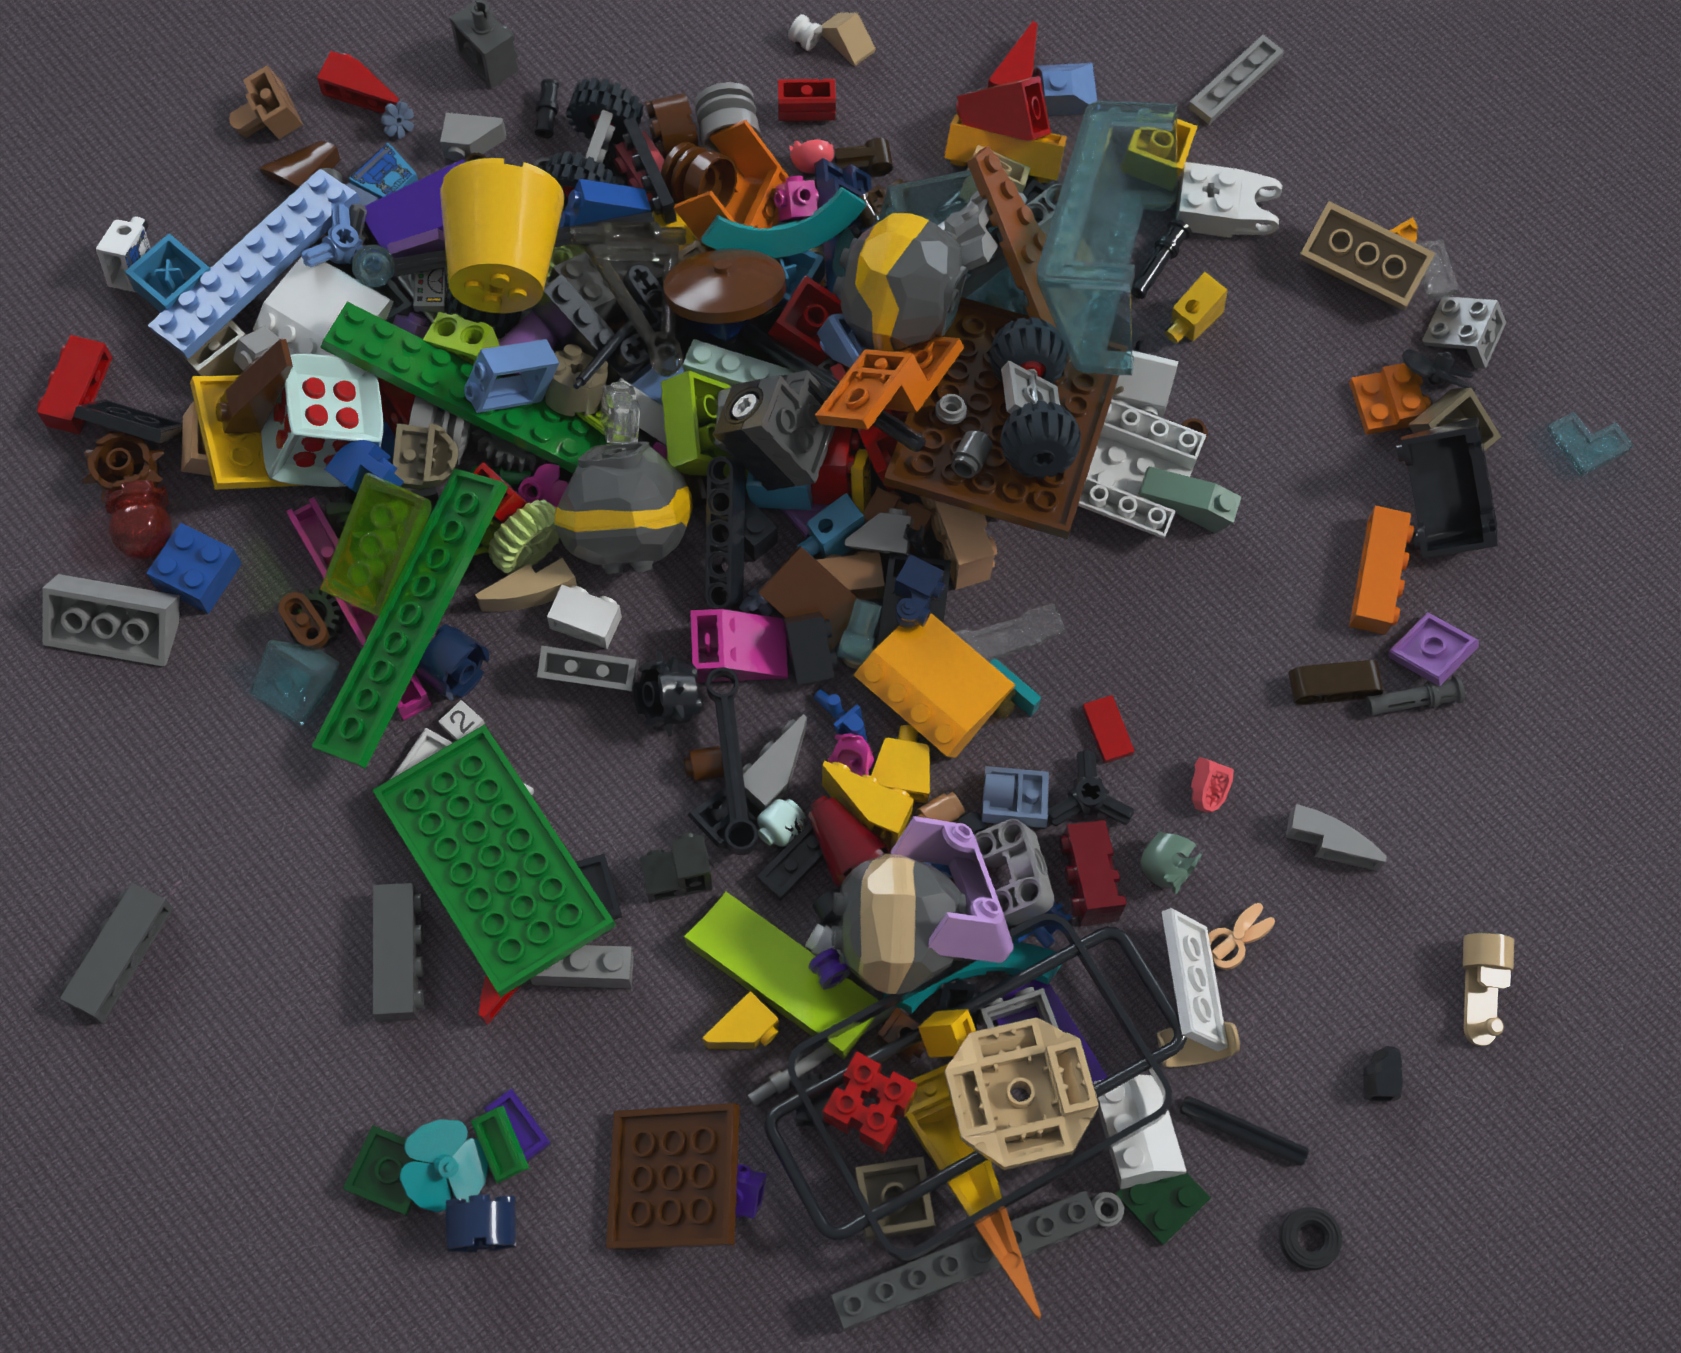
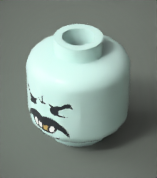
M776 799L759 814L757 818L760 828L758 835L769 846L774 843L785 847L804 829L803 819L805 814L792 800Z

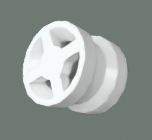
M801 14L792 23L788 32V38L793 42L801 43L803 49L810 51L819 41L823 27L818 23L812 24L807 16Z

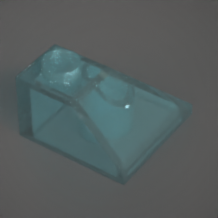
M270 640L267 643L250 693L297 724L302 725L331 689L340 662L319 649L306 650L299 644Z

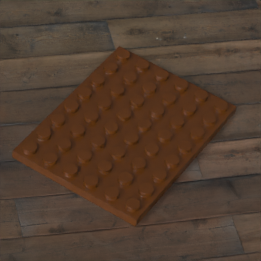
M961 297L952 325L943 336L938 335L937 337L960 338L964 349L926 399L923 406L917 413L909 412L905 421L906 425L922 434L926 444L921 447L919 452H913L900 442H897L884 476L883 485L1068 539L1129 345L1065 326H1061L1058 329L1067 346V360L1063 373L1053 384L1058 387L1060 406H1063L1073 415L1079 426L1081 444L1074 462L1064 472H1058L1057 476L1050 478L1049 476H1044V479H1036L1035 476L1029 478L1013 469L1003 455L1001 433L1010 414L1006 409L1003 384L995 376L989 358L992 342L1000 329L1011 321L1016 322L1019 318L1025 317V320H1028L1029 316ZM955 394L964 400L967 413L962 422L947 424L938 419L935 408L937 402L943 396ZM968 431L984 432L991 440L993 449L982 470L972 478H963L957 475L951 466L952 456L964 434Z

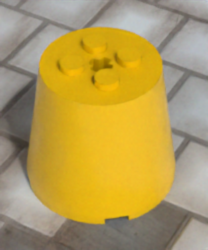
M504 158L476 159L454 167L444 176L443 184L440 188L450 292L461 303L485 312L513 313L533 307L543 296L564 206V193L560 184L549 173L525 162H523L522 167L504 164Z

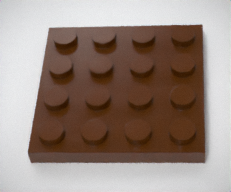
M725 1103L614 1111L606 1249L635 1250L735 1246L740 1105Z

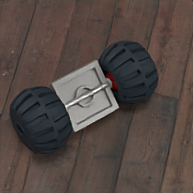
M1025 317L1019 318L1016 322L1011 321L1000 329L994 337L989 356L991 368L997 379L1003 384L1006 409L1010 414L1002 429L1001 449L1006 461L1019 474L1029 478L1035 476L1036 479H1044V476H1049L1050 478L1057 476L1058 472H1064L1072 465L1079 453L1081 444L1079 426L1073 415L1063 406H1060L1058 387L1053 384L1065 369L1067 346L1061 333L1049 322L1030 317L1028 320H1025Z

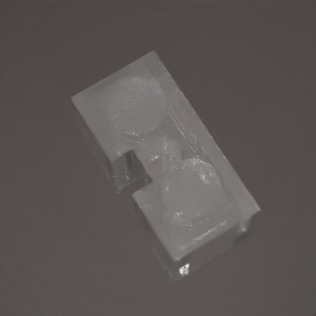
M613 382L611 385H602L600 421L607 443L638 442L640 406L638 400H636L634 387L629 386L627 383Z

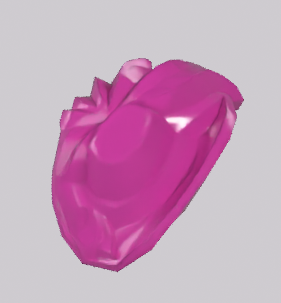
M851 733L835 735L834 738L838 740V743L828 758V762H840L849 767L850 772L859 776L869 775L868 771L874 765L873 752L870 750V746L862 736Z

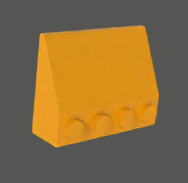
M932 613L924 627L917 624L912 628H904L899 625L872 651L854 674L859 681L943 754L952 758H956L1016 686V684Z

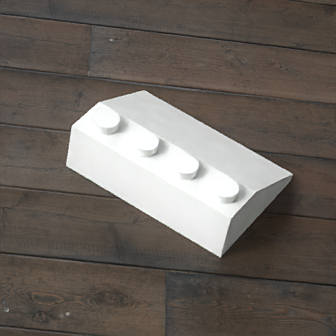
M301 257L264 301L253 330L256 331L266 326L280 339H286L288 348L293 349L297 354L335 356L320 347L347 301L384 320L387 319L394 301L327 262L309 267L303 263Z

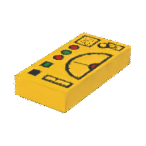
M865 449L857 451L854 464L851 467L852 501L862 514L871 500L870 457Z

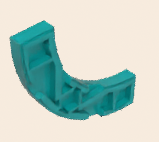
M840 187L826 204L813 212L812 216L799 222L794 221L784 225L760 229L727 220L717 214L701 237V241L716 250L747 249L764 253L772 258L791 256L815 248L835 237L849 226L867 205L864 200Z
M1013 943V950L1004 962L997 963L978 960L895 1006L912 1014L927 997L941 989V985L944 982L956 978L961 980L972 976L985 975L986 971H1004L1007 974L1015 975L1056 953V951L1028 943ZM1061 965L1034 980L1048 985ZM883 993V998L891 994Z

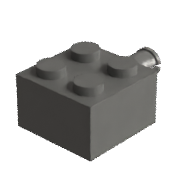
M475 0L450 17L457 53L491 89L518 71L516 60L518 54L513 43L515 37L508 26H502L497 21L496 15L489 8V4L485 0Z

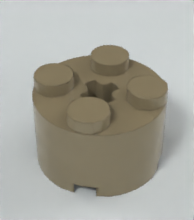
M566 345L564 350L554 353L559 361V365L545 393V402L551 409L563 415L575 416V412H585L584 416L591 415L600 409L603 402L608 375V362L605 361L584 386L575 389L573 385L576 382L577 376L593 360V357L582 352V349L577 345Z

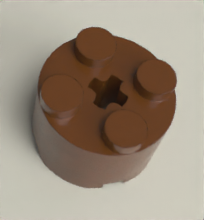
M685 93L645 102L648 119H653L651 124H648L652 141L658 140V142H655V146L663 158H666L670 151L682 142H690L699 146L695 123L692 122L690 115L692 111Z

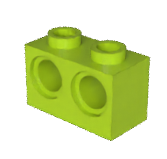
M442 312L437 314L423 338L425 342L448 351L472 364H475L481 349L499 346L493 327L487 323H477L466 320L457 314L449 315Z

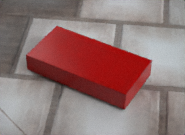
M1113 695L1084 703L1082 709L1103 763L1106 764L1134 755V747Z

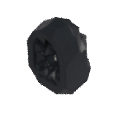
M1384 1046L1382 1049L1374 1052L1371 1063L1363 1068L1364 1099L1370 1101H1397L1401 1098L1403 1086L1401 1053L1399 1049L1393 1046Z

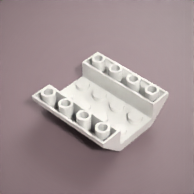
M1112 399L1078 506L1165 539L1176 511L1138 495L1146 468L1150 466L1190 477L1206 434Z

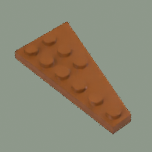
M988 145L979 150L967 162L980 197L988 200L991 207L992 215L989 216L993 227H999L1004 240L999 244L1017 288L1026 294L1029 306L1025 308L1029 318L1043 319L1059 329L1085 299L1082 296L1080 287L1074 283L1067 272L1063 260L1057 256L1052 248L1048 236L1042 232L1034 219L1032 210L1022 200L1015 183L1009 179L1004 171L1000 159Z

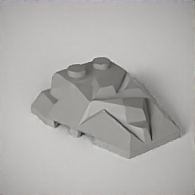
M978 191L972 195L971 200L961 211L951 213L945 221L937 225L952 236L960 245L962 264L968 268V271L988 263L998 247L987 230L993 227L989 216L992 215L991 207L988 200L980 197ZM1018 192L1024 203H1026L1027 198L1025 195Z

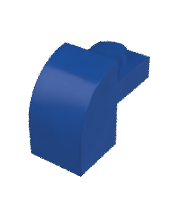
M367 440L353 441L342 447L324 469L359 496L363 494L375 476L395 491L404 482L394 474L398 468L388 461L391 456L375 443Z

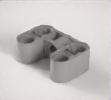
M1009 819L974 835L984 863L987 866L997 868L1008 864L1012 877L1009 880L1010 884L995 890L1001 908L1009 902L1007 910L1003 912L1007 926L1020 924L1051 909L1054 903V894L1047 874V865L1041 853L1037 835L1033 830L1017 819ZM1022 832L1020 839L1014 842L1015 837ZM993 845L992 850L986 854L988 847ZM1038 890L1037 897L1031 901L1032 894Z

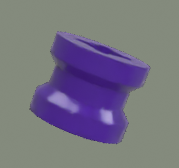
M834 948L821 952L812 959L808 966L813 974L819 976V984L823 989H830L838 985L850 974V969L846 964L840 962V954Z

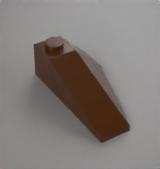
M279 339L253 360L225 390L220 403L216 405V417L219 422H222L224 433H261L293 367L286 339Z

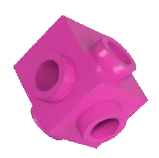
M791 176L786 178L785 183L776 186L774 200L778 207L779 220H804L818 210L819 194L815 188L814 180L804 181L803 176Z

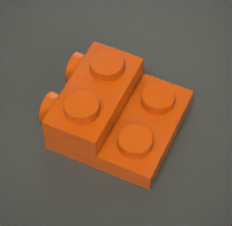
M1405 363L1384 366L1380 373L1351 378L1349 385L1365 435L1409 427L1408 424L1431 406L1429 396L1422 395L1420 389L1423 382L1422 376L1411 371Z

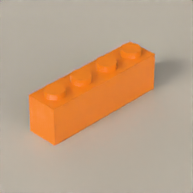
M1375 505L1368 517L1349 627L1386 635L1391 625L1396 626L1400 615V608L1396 607L1397 598H1401L1405 585V580L1400 579L1401 572L1406 570L1409 561V553L1405 552L1406 543L1410 544L1414 532V526L1410 525L1411 513Z

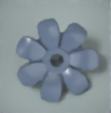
M398 101L396 106L389 103L385 107L386 111L381 117V123L386 125L384 129L386 135L390 137L395 135L396 138L401 139L405 136L404 130L409 132L413 130L414 123L409 121V119H412L414 114L413 110L408 108L407 103Z
M755 587L748 592L750 597H746L739 608L744 613L758 609L763 616H768L773 612V608L758 593L759 589Z

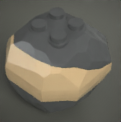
M883 854L869 859L853 869L843 881L840 893H834L833 913L840 915L839 926H832L831 945L834 946V949L840 950L846 966L860 980L876 990L887 994L910 992L951 967L954 961L963 960V958L939 955L932 948H928L930 936L947 912L966 915L965 893L959 891L947 875L923 862L896 854Z

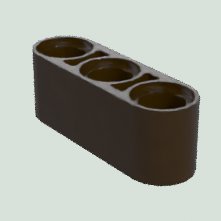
M1374 660L1300 666L1288 672L1293 702L1297 705L1364 700L1367 696L1383 694L1378 662Z

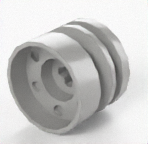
M734 82L717 83L705 88L697 95L694 100L695 112L699 125L701 146L706 150L721 154L709 138L710 134L744 120L749 122L761 138L753 93L747 86Z
M416 396L409 425L429 428V423L443 427L453 442L455 441L457 444L458 459L456 465H459L462 455L468 446L471 423L446 410L441 411L438 406Z

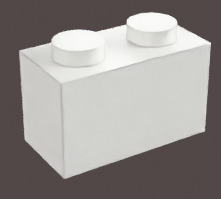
M561 585L547 615L550 629L608 649L622 618L620 605H617V602L606 596L598 598L590 595L579 586L568 587L565 585Z

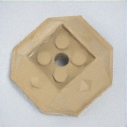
M1037 1017L969 1033L945 1069V1077L961 1141L1003 1170L1071 1155L1099 1107L1080 1038L1068 1032L1065 1033ZM1016 1088H1022L1029 1093L1030 1097L1026 1101L1020 1102L1011 1096V1091Z

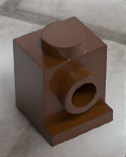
M896 1007L879 1031L877 1042L885 1046L900 1038L901 1031L907 1030L911 1032L918 1028L920 1024ZM923 1040L897 1055L908 1063L911 1062L914 1056L920 1059L926 1051Z

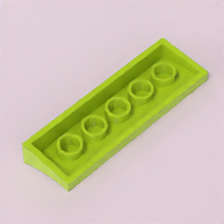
M725 892L710 911L684 936L688 947L812 1037L879 1001L848 978L830 989H823L819 984V976L813 974L808 967L816 955L728 892ZM876 1016L838 1037L828 1040L823 1045L845 1059Z

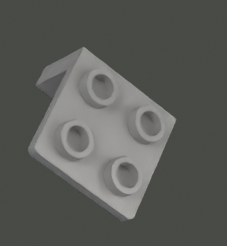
M1444 296L1441 298L1422 341L1425 346L1467 349V354L1470 355L1474 367L1486 369L1506 325V320L1498 300Z

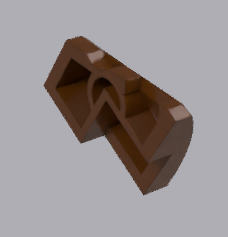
M318 141L263 165L260 171L281 186L286 183L297 190L319 169H333L341 159L335 145L325 141Z

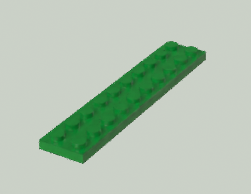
M348 301L326 334L320 347L553 464L559 465V467L571 473H574L579 463V457L590 448L604 444L624 443L610 440L576 415L567 416L554 411L546 404L544 399L538 403L476 413L472 403L467 400L464 391L474 364L448 351L425 342L422 338Z
M459 469L453 470L325 719L312 748L366 769L508 489V486L502 481Z

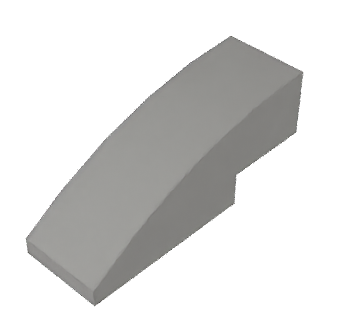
M1298 804L1290 812L1286 838L1316 844L1315 857L1379 871L1385 864L1387 856L1365 836L1342 821L1318 810Z

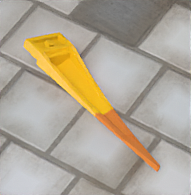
M948 1064L911 1080L918 1084L917 1096L905 1116L909 1127L938 1171L976 1151L961 1141L945 1077V1069ZM989 1159L947 1182L969 1217L1003 1198ZM1005 1208L978 1223L975 1227L1035 1318L1040 1320V1310Z

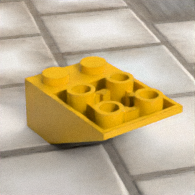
M824 761L822 766V786L831 797L837 798L892 850L911 820L914 799L910 798V795L900 788L893 787L889 789L880 785V781L870 775L864 774L859 776L852 773L849 767L840 762L829 763Z

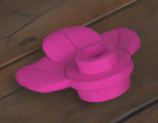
M544 464L538 467L534 476L522 481L518 494L530 504L535 500H546L557 508L568 482L559 479V465ZM534 486L537 489V497L532 492Z

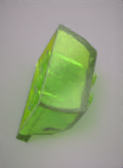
M366 473L320 590L378 616L427 523L432 509L431 501L378 476Z

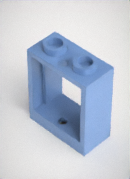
M547 339L481 349L465 384V396L472 403L476 413L542 402L558 368L559 361ZM521 372L519 376L496 379L499 375Z

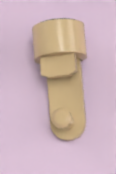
M1477 932L1463 937L1462 968L1465 969L1464 1033L1470 1043L1476 1046H1484L1490 1044L1496 1035H1500L1503 1032V1023L1497 1018L1498 989L1510 986V972L1514 971V938L1499 933Z

